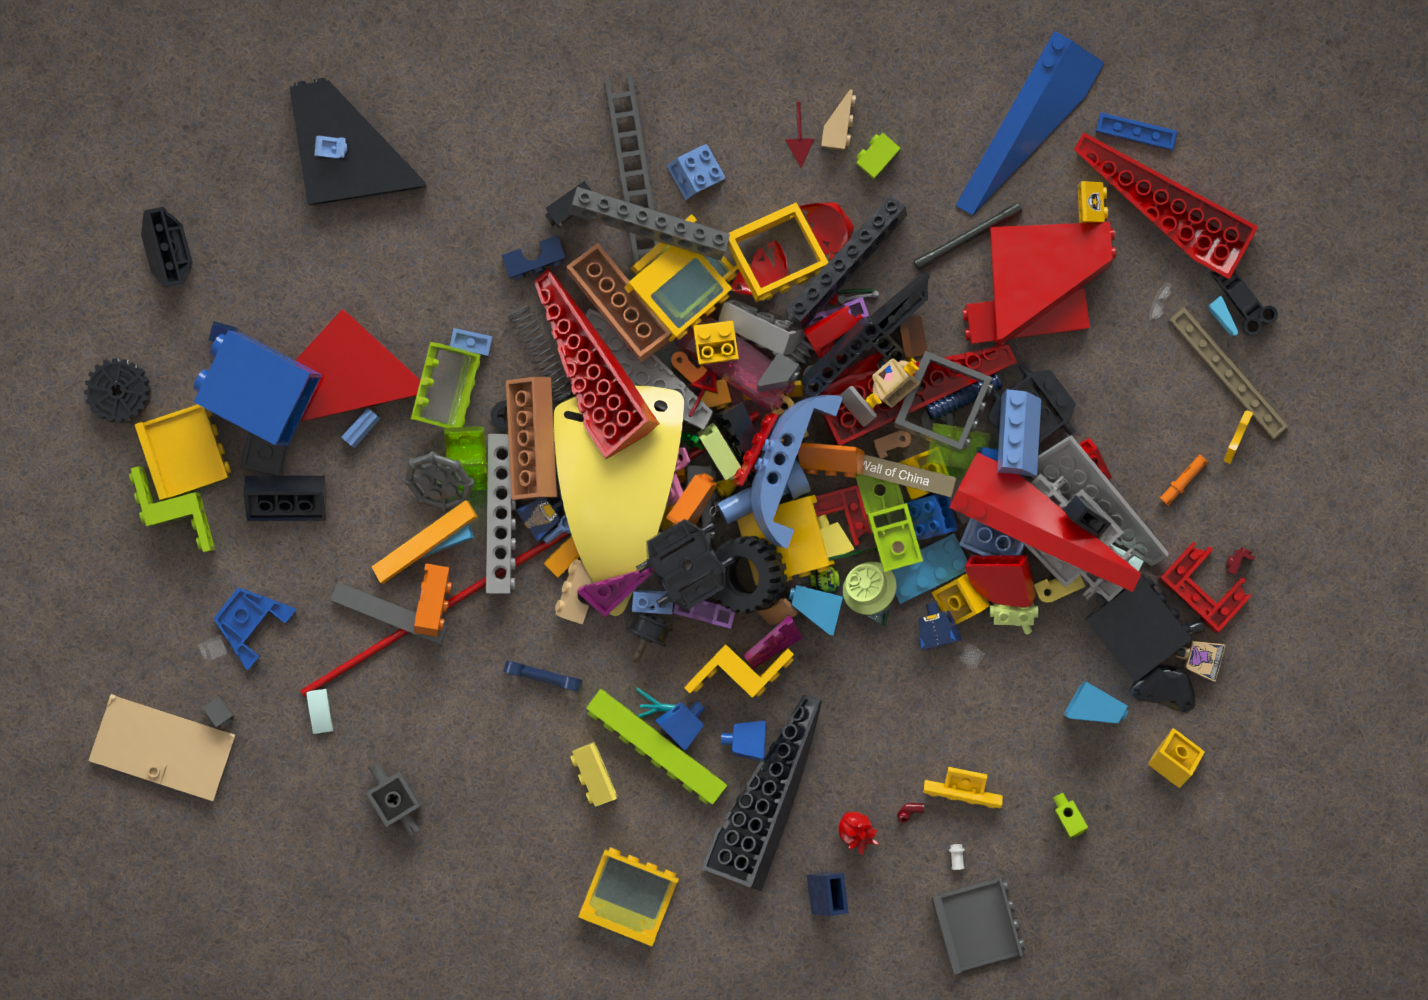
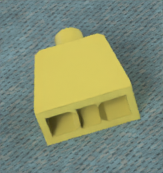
M826 514L817 517L828 557L845 554L854 550L838 522L830 525Z

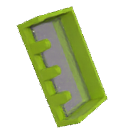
M430 342L411 419L461 432L465 424L466 409L470 405L471 390L475 385V374L480 366V355L440 343Z

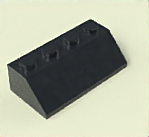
M325 475L245 476L243 493L247 521H326Z

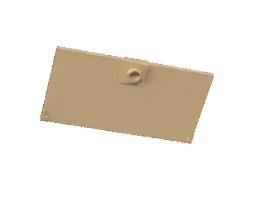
M111 694L89 761L214 801L236 734L224 732Z

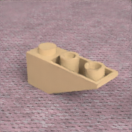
M853 90L848 91L824 125L821 148L844 151L845 146H849L851 135L847 134L848 127H852L853 115H850V107L855 106L856 95H852Z

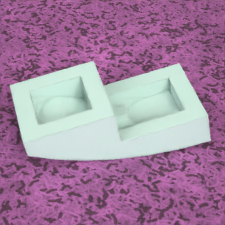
M327 689L307 692L313 734L333 731Z

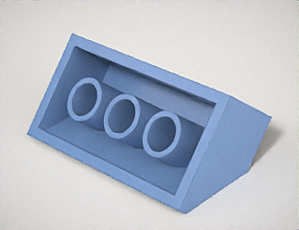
M1007 389L1001 396L997 472L1036 477L1041 399L1026 391Z

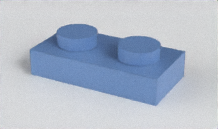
M453 328L450 347L489 356L493 337Z

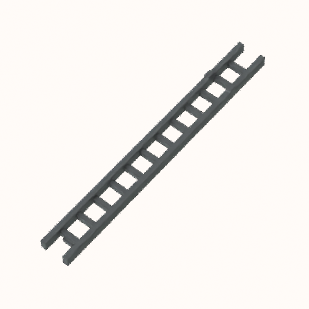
M632 73L627 74L630 91L612 94L610 78L605 77L624 201L630 203L629 197L647 194L649 209L654 210ZM631 97L633 111L615 113L613 99ZM634 116L636 130L618 133L616 119ZM637 136L639 150L622 153L619 138ZM640 155L642 170L625 172L623 158ZM643 175L646 189L628 192L626 177ZM630 233L634 262L636 264L639 261L640 255H646L653 248L637 250L635 236L639 235ZM654 240L655 246L659 243V241ZM665 283L662 285V287L659 288L660 292H663V295L669 301L667 286ZM660 307L663 312H666V315L672 321V317L669 311L665 307Z

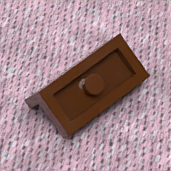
M921 316L909 317L899 326L902 348L906 358L923 356L925 351H927L922 318Z

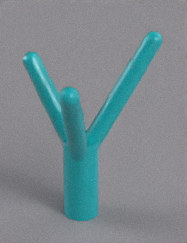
M636 688L637 692L655 704H641L640 708L652 710L638 715L639 718L658 711L668 712L676 706L659 703L640 688Z

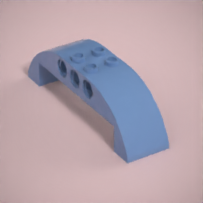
M818 395L797 402L778 418L770 431L768 439H766L761 448L763 450L761 458L756 460L754 466L756 471L752 481L751 506L760 530L775 546L788 549L794 529L775 523L773 519L812 412L816 411L824 415L836 416L843 398L841 396Z

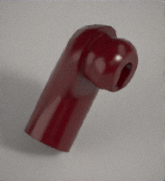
M924 803L904 804L897 814L899 822H908L913 813H924Z

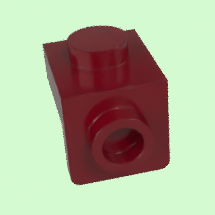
M1242 547L1240 550H1234L1233 555H1229L1226 560V572L1236 575L1243 557L1251 561L1255 560V557L1251 555L1252 552Z

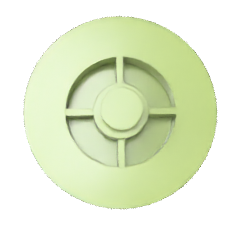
M862 563L853 568L844 581V600L853 611L859 614L871 615L878 613L892 602L897 588L896 578L891 570L884 572L882 563Z

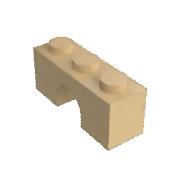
M574 559V562L570 564L568 569V579L562 586L563 593L561 599L556 603L555 615L583 624L589 605L579 601L577 591L584 585L592 584L593 581L586 571L583 562Z

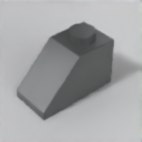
M778 353L758 381L757 391L764 392L788 387L800 375V372H798L799 364Z

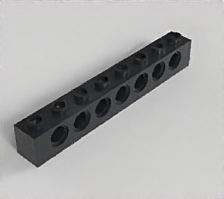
M890 195L787 307L788 319L804 330L907 217L906 206Z

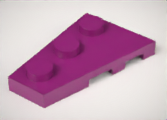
M789 615L744 656L751 668L754 669L803 637Z

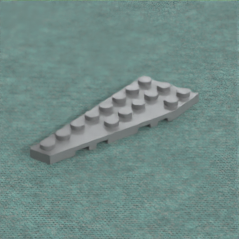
M1072 435L1038 455L1037 476L1042 473L1048 481L1054 483L1062 475L1064 478L1059 484L1064 479L1067 482L1059 490L1068 501L1083 489L1124 531L1115 540L1116 543L1119 545L1123 544L1129 549L1132 547L1134 549L1133 552H1137L1136 556L1151 566L1168 557L1169 553Z

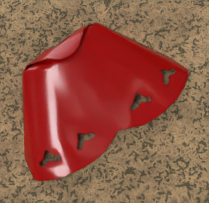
M836 202L812 203L799 206L803 216L804 212L802 210L808 211L804 217L808 218L806 220L807 223H814V229L811 225L809 227L824 255L826 256L831 253L829 257L831 260L835 256L832 253L839 252L850 240L854 231L852 221ZM823 241L829 242L828 248H826V244Z
M776 240L766 244L769 249L775 246L774 252H772L775 267L762 247L754 254L751 265H749L760 288L789 276L786 256L781 245ZM763 255L764 261H758ZM739 271L732 283V291L753 296ZM738 284H740V287L742 289L736 290V288H738Z

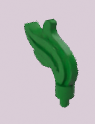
M685 432L681 433L680 439L692 448H699L703 451L704 447L699 444V437L695 435L691 437V434H686Z

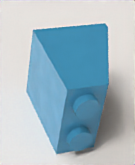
M795 585V589L791 588L788 600H792L791 605L829 635H834L843 597Z
M1082 681L1063 715L1070 719L1119 723V721H1124L1129 711L1126 710L1128 706L1088 682Z

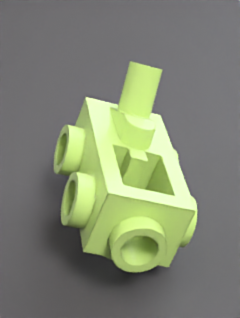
M1034 601L1030 607L1025 608L994 603V605H990V617H993L994 625L1022 626L1024 633L1030 634L1032 632L1030 625H1034V618H1038V606H1034Z

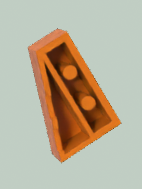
M425 563V576L421 585L422 591L416 612L414 633L438 637L439 630L443 631L445 619H442V614L447 612L448 601L445 599L446 594L451 593L452 583L449 582V567Z

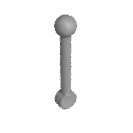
M874 291L869 294L850 297L841 295L838 297V302L844 304L846 301L856 300L861 297L878 298L879 292Z

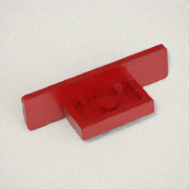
M769 413V415L763 418L762 428L754 436L751 450L745 453L743 457L744 463L736 471L733 484L742 486L750 470L755 473L756 469H754L756 460L761 458L763 452L761 448L766 439H768L769 433L778 417L777 414Z

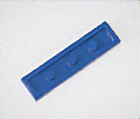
M1100 112L1096 128L1097 133L1173 151L1178 132Z

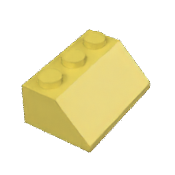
M592 742L573 750V755L570 757L574 767L578 766L581 774H578L582 786L585 784L589 792L586 793L589 803H594L596 807L617 799L618 796L596 743Z

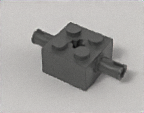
M380 762L370 766L368 769L377 781V786L366 792V795L385 826L387 827L398 820L402 822L409 836L419 831L420 828L411 814L413 810L422 804L403 772L400 771L390 778L384 772ZM390 794H393L394 796L397 795L399 797L397 799V804L395 802H390Z

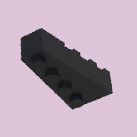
M743 402L731 404L713 415L741 467L744 463L743 457L748 450H751L753 446L752 440L757 433ZM751 470L747 476L750 484H752L755 474Z

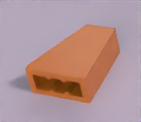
M705 473L695 475L668 514L667 519L675 524L682 519H686L696 525L718 485L713 481L714 478Z

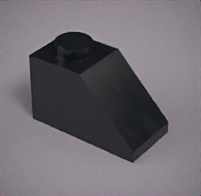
M1077 495L1063 509L1075 524L1098 539L1112 524Z

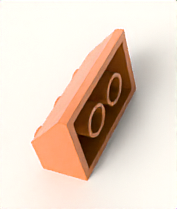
M801 443L798 450L799 465L803 470H806V474L817 475V472L821 471L825 472L827 476H837V473H844V477L856 478V475H862L865 451L857 447Z

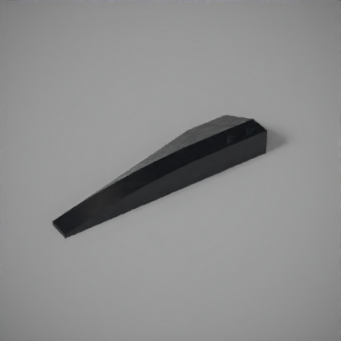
M803 695L790 715L791 719L781 729V734L776 742H773L770 746V751L764 758V762L759 763L746 783L747 787L737 797V802L733 809L726 814V821L723 827L719 826L715 831L702 866L703 870L762 891L803 775L822 700Z

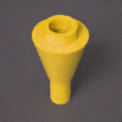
M723 479L716 482L718 484L716 487L717 493L721 497L725 496L728 498L737 487V485L733 484L735 479Z

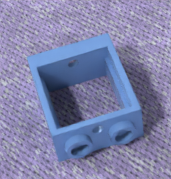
M635 589L633 591L632 612L672 614L673 602H668L659 608L656 600L665 596L666 591Z

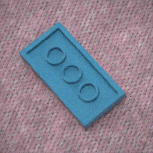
M954 533L921 549L922 562L891 570L896 578L897 588L895 595L900 604L966 572L965 565L968 561Z

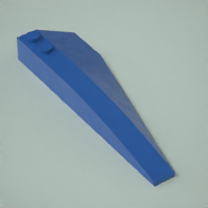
M1054 31L955 206L973 215L1085 98L1104 62L1072 40Z

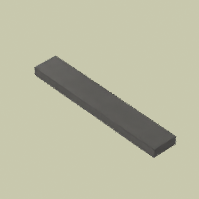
M340 582L337 583L330 599L335 603L440 645L448 628L444 624L443 631L439 630L438 637L414 633L415 612Z

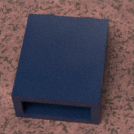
M820 872L807 875L811 914L834 916L849 913L844 873Z

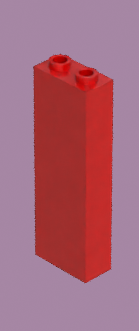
M1085 288L1073 293L1011 339L1089 329ZM994 301L966 304V309H962L963 320L968 323V329H965L966 341L970 340V345L996 341Z

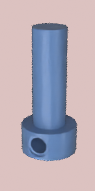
M796 459L782 497L788 495L792 501L802 494L811 492L807 478ZM752 486L717 503L718 510L727 525L753 512L751 506Z

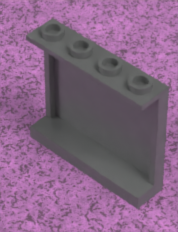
M1001 877L932 896L954 975L962 973L961 971L1007 958L1018 955L1023 956L1022 951L1025 950L1023 939H1018L1017 931H1020L1017 919L1013 920L1011 913L1015 911L1012 900L1008 901L1006 895L1009 892L1007 882L1002 881Z

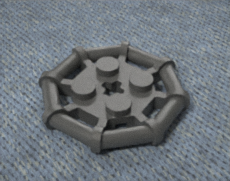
M433 451L430 454L418 458L412 457L408 460V469L403 482L417 497V502L439 508L442 512H447L448 509L457 507L465 500L470 503V494L475 482L465 472L459 460L454 461ZM416 469L421 472L420 475H414ZM417 484L421 485V487L424 489V492L420 490ZM458 486L464 487L463 492L458 489ZM454 496V497L457 498V499L448 501V498H449V497Z

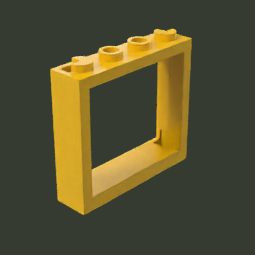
M797 202L729 233L730 237L727 247L756 302L769 300L773 297V294L778 292L785 293L795 284L802 285L809 280L808 278L817 276L828 264ZM795 217L818 262L760 288L737 243Z

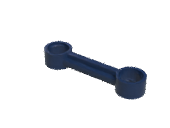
M506 660L503 670L505 673L580 692L583 682L581 679Z

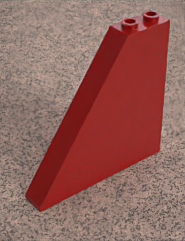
M1110 222L991 227L990 243L997 346L1006 343L1111 267L1112 260L1116 259V249L1112 247L1111 243L1115 239L1114 229L1110 228Z
M344 309L335 316L295 360L322 374L300 422L417 396L420 379Z

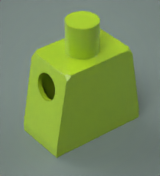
M1064 793L1053 797L1058 807L1055 809V813L1070 840L1088 831V826L1073 800L1068 802ZM1070 810L1072 816L1066 817L1064 812Z

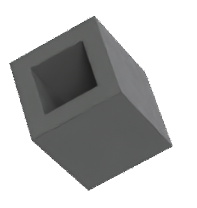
M218 696L203 707V710L215 727H226L232 722L231 718L235 716L221 696Z

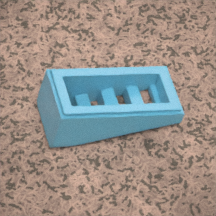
M1219 296L1207 306L1208 310L1228 334L1234 337L1238 334V330L1222 296Z

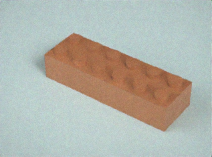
M599 243L567 266V272L640 363L670 341L669 338L672 336V333L634 290L628 293L624 289L629 280Z
M528 377L507 380L506 396L511 499L533 500L557 497L551 377Z

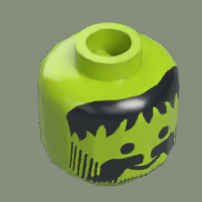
M829 566V570L818 572L815 569L814 575H810L811 586L816 587L818 591L834 592L837 586H840L838 570L835 571L832 566Z

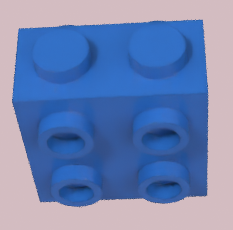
M936 494L907 502L917 541L958 530L953 510L949 508L951 505L949 497Z

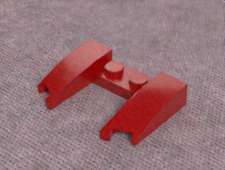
M845 306L804 329L819 359L834 346L833 340L849 331L863 318L861 314L854 317L848 313L850 308ZM878 351L849 368L846 367L832 382L834 383L849 375L879 370L877 363L880 358H883V355ZM840 354L837 356V360L842 358Z
M858 485L816 496L817 502L813 503L816 517L844 509L854 546L860 543L857 539L866 531L869 534L871 533Z
M1192 542L1157 580L1171 593L1174 592L1202 618V622L1216 634L1248 601L1251 594L1245 596L1241 584L1246 581L1245 578L1241 577L1217 603L1210 598L1189 576L1211 553L1213 548L1207 546L1204 551L1194 548L1196 542Z

